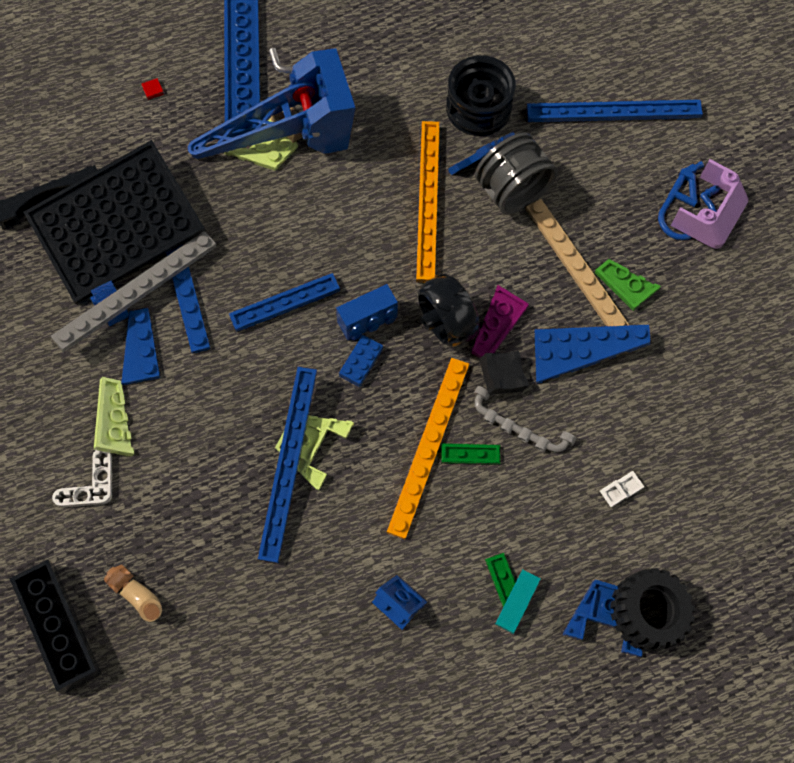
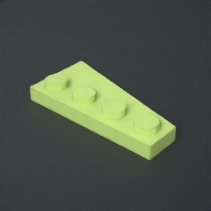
M106 377L100 379L94 450L133 456L134 449L131 447L130 440L132 438L130 431H128V416L125 413V400L120 380Z

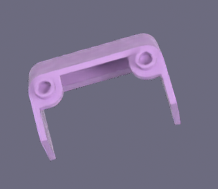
M709 159L700 178L713 185H719L728 194L717 212L711 209H702L696 216L680 207L671 226L712 248L718 249L724 245L748 203V197L737 173Z

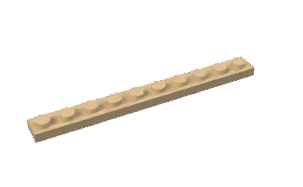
M542 199L526 206V211L606 326L629 325Z

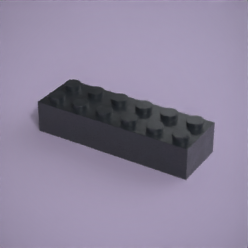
M46 560L9 578L56 691L65 694L102 675L55 565L51 561Z

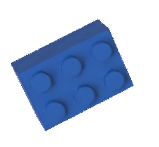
M388 284L336 307L337 323L347 341L350 339L357 340L367 331L374 332L384 323H393L398 314V302Z

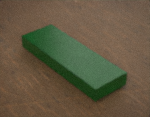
M442 443L441 464L500 465V445Z
M501 553L485 559L502 607H504L516 582L505 554Z

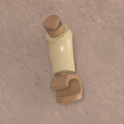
M123 565L112 567L107 572L104 581L116 593L122 589L120 595L138 611L143 620L148 622L157 620L162 614V606L159 599L133 579L129 582L133 575Z

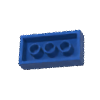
M362 335L340 370L339 377L360 387L381 354L383 345Z

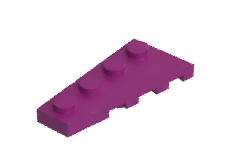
M497 285L483 325L472 349V354L478 358H481L485 353L495 354L527 310L529 304Z

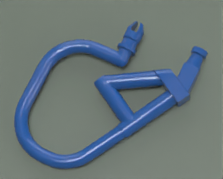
M702 161L681 169L678 179L659 211V225L664 233L673 239L688 240L693 238L687 234L673 232L667 226L664 217L674 198L695 207L698 200L696 176L694 173L704 167ZM685 180L689 181L690 197L678 192ZM719 185L706 189L700 195L707 207L717 212L716 207L709 197L719 192Z

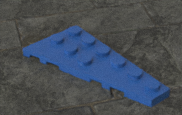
M649 325L535 329L536 384L550 378H557L559 375L567 372H574L600 363L604 359L614 358L616 355L624 352H631L650 345Z

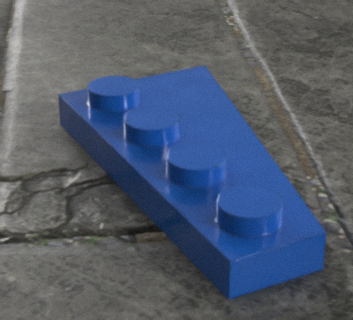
M148 308L129 312L122 386L160 378Z

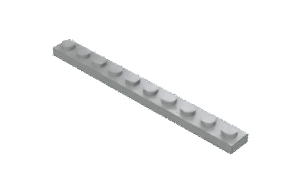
M205 231L55 332L51 335L52 340L64 353L216 248V243Z

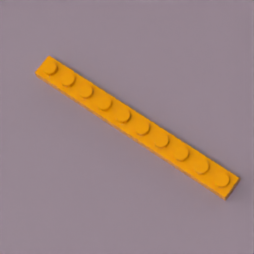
M422 121L416 274V282L425 283L435 277L439 122Z
M454 358L450 360L387 529V534L406 540L469 363Z

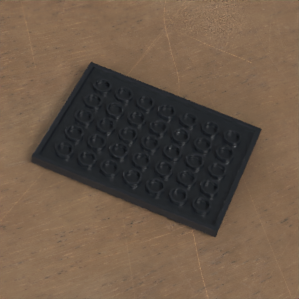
M152 140L23 212L75 304L92 296V289L109 281L115 283L206 231Z

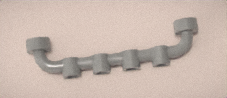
M477 386L474 391L476 396L474 401L475 407L479 413L484 415L483 420L491 425L494 422L501 424L500 429L508 434H511L512 431L518 433L517 438L525 443H528L529 440L535 442V448L542 452H545L546 449L553 452H561L569 445H574L577 438L566 431H563L559 438L562 442L556 445L548 439L534 434L528 428L517 425L511 419L500 416L494 410L485 408L482 405V401L488 400L490 396L488 390Z

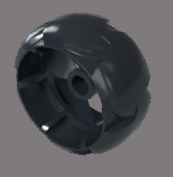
M447 274L437 275L420 287L418 301L423 313L420 316L422 324L427 331L432 330L439 341L448 347L454 348L467 343L478 334L480 327L477 310L466 289L456 278Z

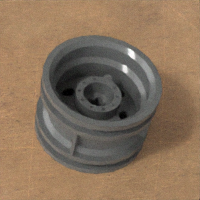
M524 132L510 136L497 144L484 156L475 171L476 180L489 194L500 211L507 215L517 213L526 208V206L536 202L550 189L558 176L557 167L546 156L538 143L533 140V137L529 133Z

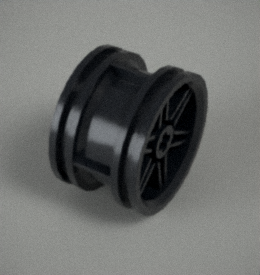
M486 55L471 56L456 64L449 75L446 112L453 126L459 131L472 136L492 135L506 126L511 116L512 102L516 89V80L511 69L501 60Z

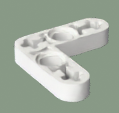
M95 450L93 453L92 486L58 489L52 496L53 502L61 508L103 505L110 502L112 498L111 453ZM101 453L107 456L104 458V465H108V467L101 466V460L98 458L101 456ZM100 472H107L108 477L104 481L97 479ZM102 490H104V492L107 494L103 497V499H101L99 496H93L94 500L91 501V491H93L94 495L101 494ZM86 492L88 494L87 499L82 502L78 501L79 493ZM64 493L66 497H73L74 502L70 498H66L61 503L58 498Z

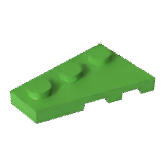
M610 259L595 270V274L633 311L661 287L656 283L652 284L646 281V278L641 275L637 276L629 272V269Z

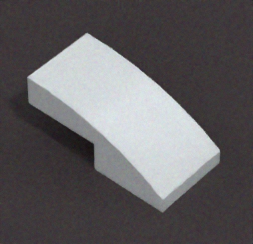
M634 471L618 481L615 480L601 489L600 493L609 506L613 507L644 489V486Z

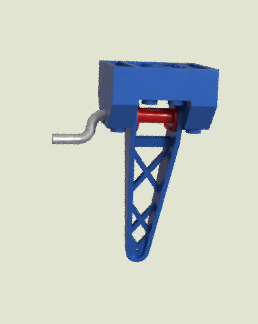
M271 48L269 52L275 69L280 73L290 74L291 85L192 140L188 145L189 153L195 159H201L302 133V137L307 141L308 147L323 154L348 149L355 104L337 49L313 51L293 65V67H285L280 64L276 48ZM296 105L303 107L304 111L292 115L291 107ZM283 111L284 119L276 122L268 121L272 115ZM251 124H259L250 132L234 138L229 137L234 131ZM219 140L215 145L204 147L210 141Z

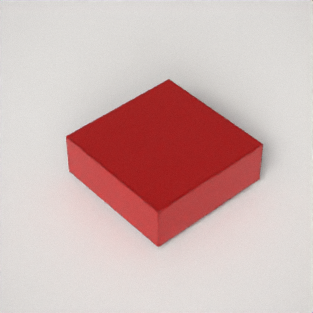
M158 78L141 83L147 100L164 95Z

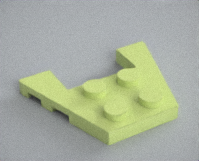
M286 136L252 145L249 149L244 147L224 152V154L232 155L240 160H247L276 171L298 148V144L296 141L292 143Z
M308 416L297 471L316 490L320 491L327 474L311 467L310 464L324 437L330 431L347 439L354 422ZM283 434L275 447L279 453L281 449Z

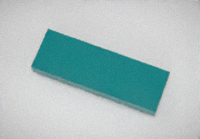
M522 569L495 623L496 626L514 634L541 578Z

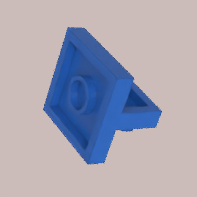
M398 575L379 587L376 592L377 596L372 601L378 609L402 630L427 603Z

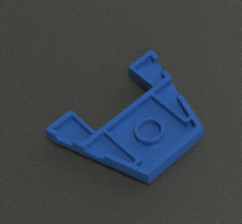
M514 132L484 145L475 154L448 169L449 173L453 175L478 160L481 162L491 149L508 137L515 135Z
M594 580L565 628L563 635L583 640L587 620L615 628L614 626L617 624L611 618L614 610L610 608V604L615 600L612 595L614 590L618 589L617 586ZM623 640L622 653L642 657L640 647L634 648L630 645L631 641L625 642Z

